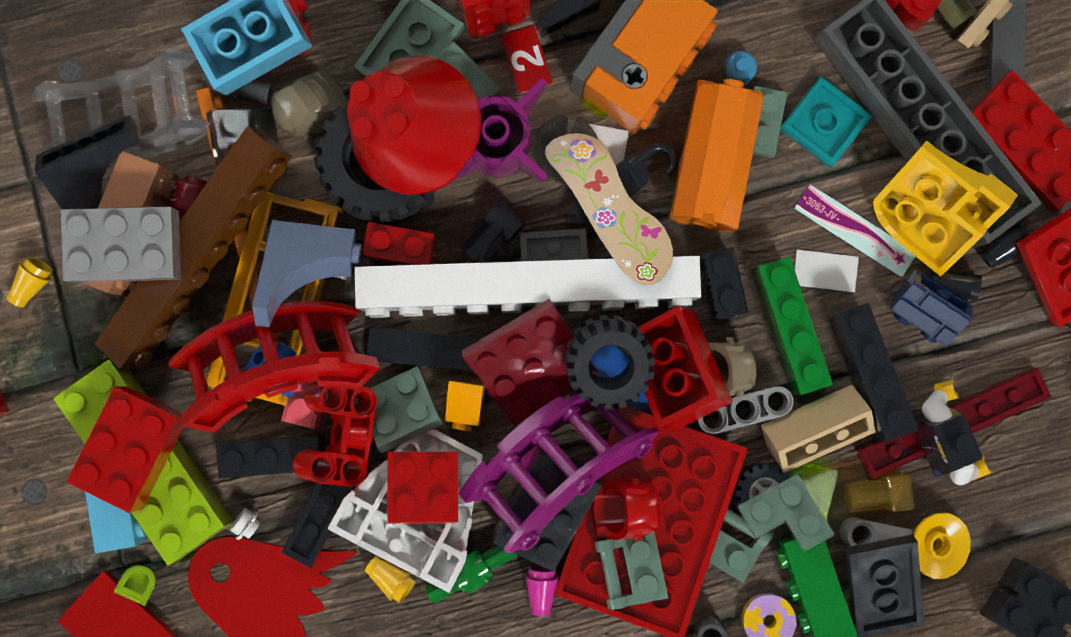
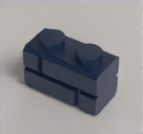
M915 270L906 280L905 284L894 294L890 310L893 311L894 317L901 323L906 325L911 323L919 328L921 334L930 342L936 343L939 341L943 345L948 346L957 337L958 333L970 323L973 306L920 271Z

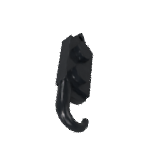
M664 141L650 142L616 165L618 176L629 197L644 188L648 183L649 172L645 161L656 153L662 152L669 157L670 165L665 171L666 176H670L676 170L678 155L669 143ZM576 196L572 198L574 203L565 224L589 223L588 217ZM574 215L576 220L572 221L570 216Z

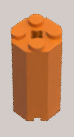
M725 79L723 84H716L707 80L697 81L669 220L690 227H694V225L704 226L703 229L709 231L733 233L735 230H738L764 99L762 92L744 89V83L734 79Z

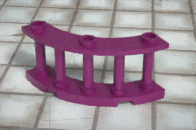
M578 393L566 400L559 396L540 408L510 432L497 445L500 452L488 465L482 461L467 479L458 494L465 503L480 499L486 500L510 528L514 535L504 547V551L507 554L521 549L527 551L539 541L540 537L538 535L573 498L588 492L597 479L617 466L636 457L642 458L648 454L653 447L652 441L659 430L656 427H652L637 433L613 406L612 409H604L601 403H599L598 407L592 406L589 403V399L586 398L583 401L578 396ZM592 411H599L622 435L624 440L610 447L582 415ZM565 424H571L599 454L580 469L550 437L551 433ZM535 446H540L568 477L550 495L543 490L520 463L521 458ZM508 472L515 477L538 504V507L524 522L520 520L497 492V485Z

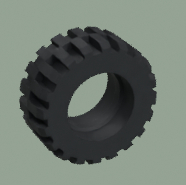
M339 105L332 111L335 115L334 119L331 122L325 120L321 129L324 134L322 138L316 139L315 148L318 150V156L314 157L315 168L319 171L320 176L318 179L321 186L327 191V195L347 214L365 223L369 221L386 225V222L398 224L405 222L404 218L412 215L415 217L422 213L420 209L426 204L430 205L433 202L436 191L419 195H408L388 189L374 190L362 185L355 178L351 168L353 147L348 122V107L342 109Z

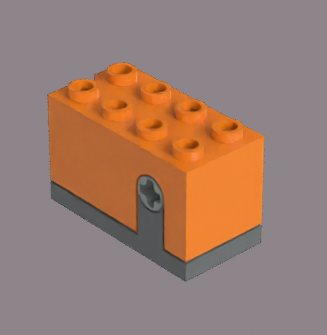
M625 0L573 73L571 91L581 98L583 96L585 101L634 135L640 127L646 130L660 107L657 105V102H666L679 80L676 77L677 74L682 77L685 75L698 53L695 50L696 47L702 50L713 35L712 33L718 25L713 21L718 10L704 0Z

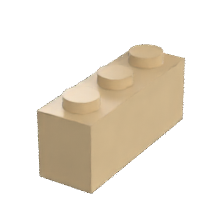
M853 385L835 391L761 425L766 446L783 473L876 432L872 410Z

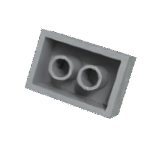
M172 207L61 209L63 281L86 283L181 280L178 210Z

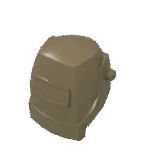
M315 72L298 78L280 90H276L271 98L272 112L276 124L284 131L289 132L292 137H303L305 141L312 138L311 135L322 132L321 127L325 120L331 122L334 119L335 115L332 111L339 105L342 109L348 107L343 91L326 72Z
M733 337L726 338V342L708 343L730 396H744V392L750 390L755 385L757 373L756 362L749 347L744 345V343L734 342Z

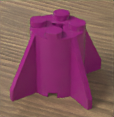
M543 78L518 102L505 96H486L478 100L481 111L479 142L472 159L468 158L467 162L457 173L458 177L452 182L477 170L484 175L497 179L512 175L518 170L541 182L548 178V175L528 157L531 147L528 115L547 86V82Z

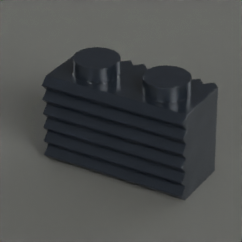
M734 247L703 254L700 257V269L702 270L700 274L704 276L701 281L705 282L703 287L707 289L705 294L708 295L706 300L709 301V304L707 306L711 308L709 311L712 314L710 319L717 321L749 313Z

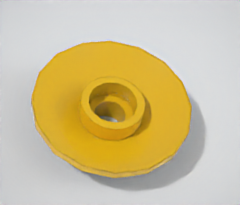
M946 512L934 513L924 518L913 533L918 541L920 572L933 579H947L958 573L965 565L969 556L971 538L967 526L960 518Z

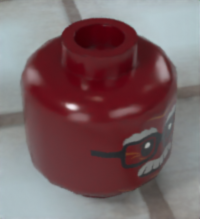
M186 175L185 179H179L174 183L167 207H172L179 211V222L208 181Z

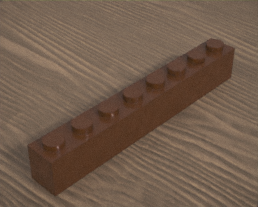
M246 126L179 222L181 280L138 281L94 343L120 369L141 370L151 361L153 352L160 342L170 334L171 327L180 314L188 309L190 300L197 290L207 282L211 270L227 254L228 246L236 235L246 227L248 218L255 208L266 199L267 191L275 180L285 172L287 163L292 158V155L265 133Z

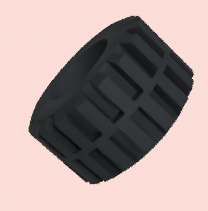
M600 315V320L594 322L591 318L585 321V327L581 328L578 326L574 331V338H569L567 342L568 350L565 351V362L570 384L573 390H577L578 396L583 401L586 398L589 399V403L592 406L598 407L599 403H601L604 409H612V404L618 403L619 408L627 407L625 401L632 399L635 403L639 400L640 396L638 393L641 390L646 393L650 387L648 380H653L655 371L653 365L656 364L652 348L641 329H638L630 320L627 322L623 321L622 317L614 315L613 319H608L607 315ZM607 345L623 347L629 353V362L620 374L605 378L591 372L589 361L598 349Z

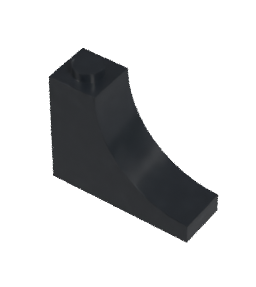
M128 115L36 155L35 173L61 209H98L104 194L102 181L106 170L116 156L138 142L137 124L131 115Z

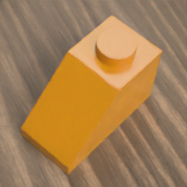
M449 381L445 421L453 422V429L472 431V425H480L485 386Z

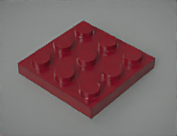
M550 299L462 350L464 360L514 426L530 417L559 396L563 398L576 390H573L570 384L565 362V351L568 350L567 342L569 338H574L575 335ZM590 359L589 368L591 372L597 376H600L597 368Z

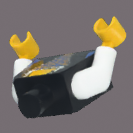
M952 379L934 384L935 391L923 404L922 413L913 417L919 430L916 431V434L934 476L937 477L950 473V478L955 484L964 485L972 480L991 474L992 470L985 463V456L980 452L965 415L945 405L948 401L959 398L958 392L954 390V381Z

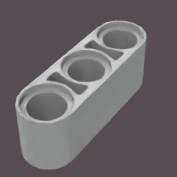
M780 386L753 390L744 393L742 397L732 396L733 403L717 410L719 420L715 426L708 428L703 422V417L694 422L701 431L710 434L729 431L788 414L794 404L793 396L790 391ZM778 392L782 397V405L774 411L768 405V398L772 393ZM742 400L747 401L751 408L750 414L744 419H740L735 411L736 405Z

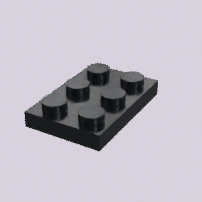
M914 535L845 547L853 624L857 636L868 637L924 626L918 541Z

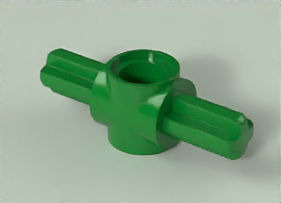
M495 545L483 553L479 549H473L467 552L466 562L450 593L430 583L425 587L427 596L433 603H438L460 589L463 593L469 594L490 582L494 576L492 571L517 557V554L513 552L507 554L504 548L499 545Z

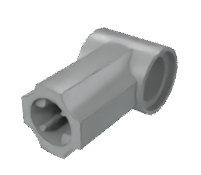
M858 517L845 519L839 529L842 541L848 546L912 534V530L909 528L867 521ZM858 526H863L865 530L862 540L854 542L852 539L853 530Z

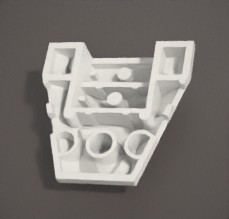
M435 429L401 444L393 451H458V493L482 462V454ZM386 459L343 499L328 530L450 593L466 562V548L469 529H471L472 524L471 517L474 501L465 503L458 494L459 522L387 524Z

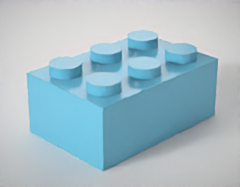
M230 0L181 28L213 89L225 95L234 92L313 47L288 0Z

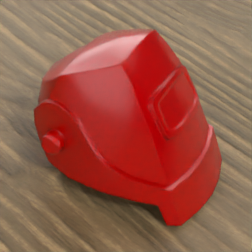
M632 478L631 481L613 480L602 484L592 503L595 536L606 537L612 540L634 538L635 541L643 540V536L650 535L654 531L661 528L662 506L658 487L640 482L639 478Z

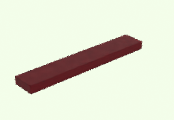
M1032 367L947 407L963 413L972 433H975L1052 396L1038 367ZM916 432L876 444L875 440L855 449L870 480L925 456Z

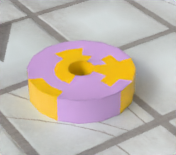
M771 592L760 593L750 598L741 614L742 627L748 637H792L797 625L796 614L792 606L780 595ZM767 615H773V623L769 626L764 625V618Z

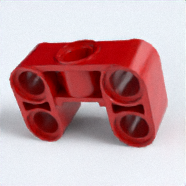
M314 381L305 389L304 402L310 410L331 414L330 419H333L330 443L329 446H326L325 451L314 449L300 451L294 458L293 470L299 478L321 484L357 486L363 482L367 474V463L373 440V424L377 407L376 394L367 387L355 389L343 386H319L318 382ZM327 390L328 400L324 404L323 395L324 392ZM357 395L358 403L357 406L354 408L353 401L355 396ZM317 459L318 466L316 471L313 473L312 465L313 462ZM347 463L348 469L346 474L343 475V468Z

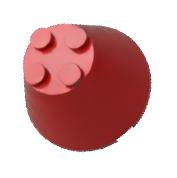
M420 55L400 58L383 66L363 80L355 82L350 89L347 114L353 151L365 173L380 186L408 195L430 193L452 182L458 177L457 173L467 162L468 158L472 159L481 132L480 105L470 82L447 62L434 57Z

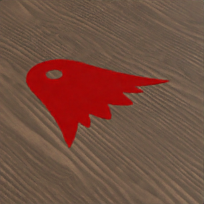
M222 537L206 543L192 558L188 571L189 588L199 607L229 637H306L305 630L297 615L314 614L325 609L322 602L309 591V588H318L330 584L332 581L320 573L345 562L354 556L357 551H321L314 566L309 568L282 554L281 552L284 547L245 538L237 540L236 537ZM217 563H224L230 569V577L223 583L215 582L211 577V569Z

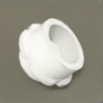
M244 508L230 527V531L237 535V540H240L243 535L249 539L254 534L260 524V521L256 519L258 512H251Z

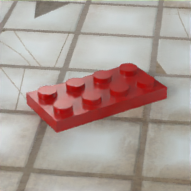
M1014 70L1009 71L980 100L971 112L1030 189L1052 212L1060 211L1071 199V130Z

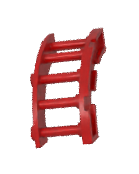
M327 301L283 303L275 312L270 327L256 326L252 309L249 312L221 322L183 346L168 362L171 368L190 372L196 396L195 402L181 415L183 427L215 433L229 419L248 408L247 401L262 394L269 398L298 389V383L317 381L319 386H343L360 389L380 366L376 357L355 352L347 325L359 314V309H356L354 306ZM298 330L306 354L280 359L272 334ZM313 330L334 332L341 352H323L319 350ZM259 338L266 363L241 373L234 348ZM221 356L227 378L209 391L204 369Z

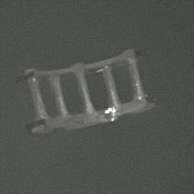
M179 48L167 49L153 61L137 69L116 71L114 73L115 76L61 84L59 81H44L37 85L32 93V101H46L53 147L66 142L60 100L86 97L90 130L93 131L104 126L99 95L121 92L124 117L131 115L137 124L138 142L123 150L126 153L145 159L176 150V143L185 140V144L194 143L208 133L206 120H195L194 116L190 115L183 70L197 60L194 53H184V50ZM168 77L171 79L176 117L173 118V121H170L164 79ZM151 84L157 127L154 129V132L142 135L134 88ZM119 155L116 156L110 165L116 164Z

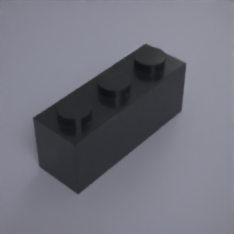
M325 434L217 444L218 479L294 473L293 461L300 451L304 449L326 450ZM317 459L313 462L312 471L317 469Z

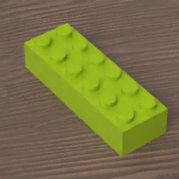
M111 359L53 398L84 444H86L114 386H129L147 395L130 369H120ZM178 440L144 508L132 512L168 566L181 560L234 522Z

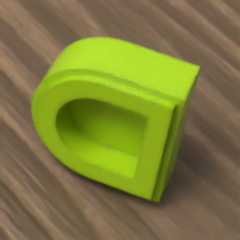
M132 566L123 573L114 593L146 606L155 588V575L146 566Z

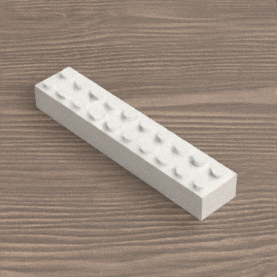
M700 256L673 257L667 274L660 282L654 285L638 284L619 268L614 259L355 267L356 309L364 311L365 316H370V318L390 317V311H399V315H403V317L423 316V310H433V314L437 316L456 315V309H467V313L471 315L489 314V308H501L502 313L505 314L522 313V307H536L548 299L552 301L555 307L569 305V311H589L590 305L602 304V310H622L624 304L635 303V309H654L661 302H668V308H675L678 305L687 308L692 306V301L701 298Z

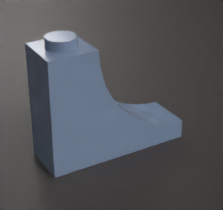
M272 220L252 305L255 325L270 327L273 316L281 303L300 287L323 278L351 277L353 264H359L361 257V244L355 241V229Z

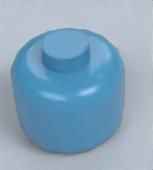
M736 51L730 54L724 62L722 68L723 77L725 79L739 80L746 85L756 74L757 62L750 53Z

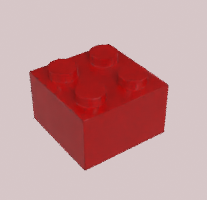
M458 451L388 452L387 524H452L459 522Z

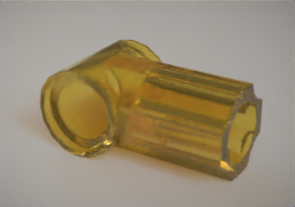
M891 474L881 476L878 480L844 483V499L850 513L880 509L885 511H905L915 508L911 474Z

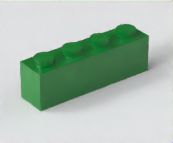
M789 256L752 269L751 272L792 395H803L833 385L791 257Z
M792 534L777 539L780 549L775 550L776 557L781 569H787L790 581L786 582V586L792 601H798L801 613L797 614V619L803 633H808L809 637H858L826 542L823 541L803 552Z

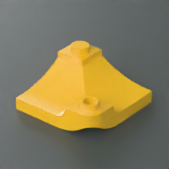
M926 141L876 196L873 206L877 219L883 228L897 242L941 277L1011 207L1018 194L991 173L987 176L972 170L950 158ZM890 198L895 199L898 204L893 203Z

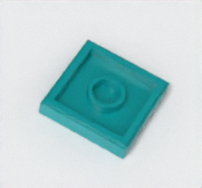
M820 76L781 125L780 131L831 169L872 118V115Z

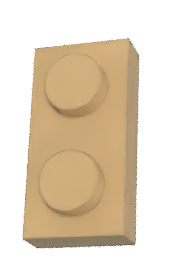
M988 0L954 42L963 49H969L971 45L974 47L979 46L990 32L986 27L994 18L1000 20L1013 4L1009 0Z

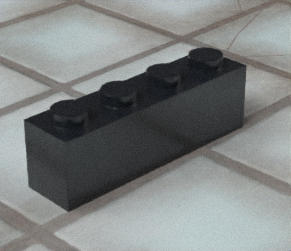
M869 302L832 316L829 322L854 387L872 410L876 431L873 433L876 444L919 431Z

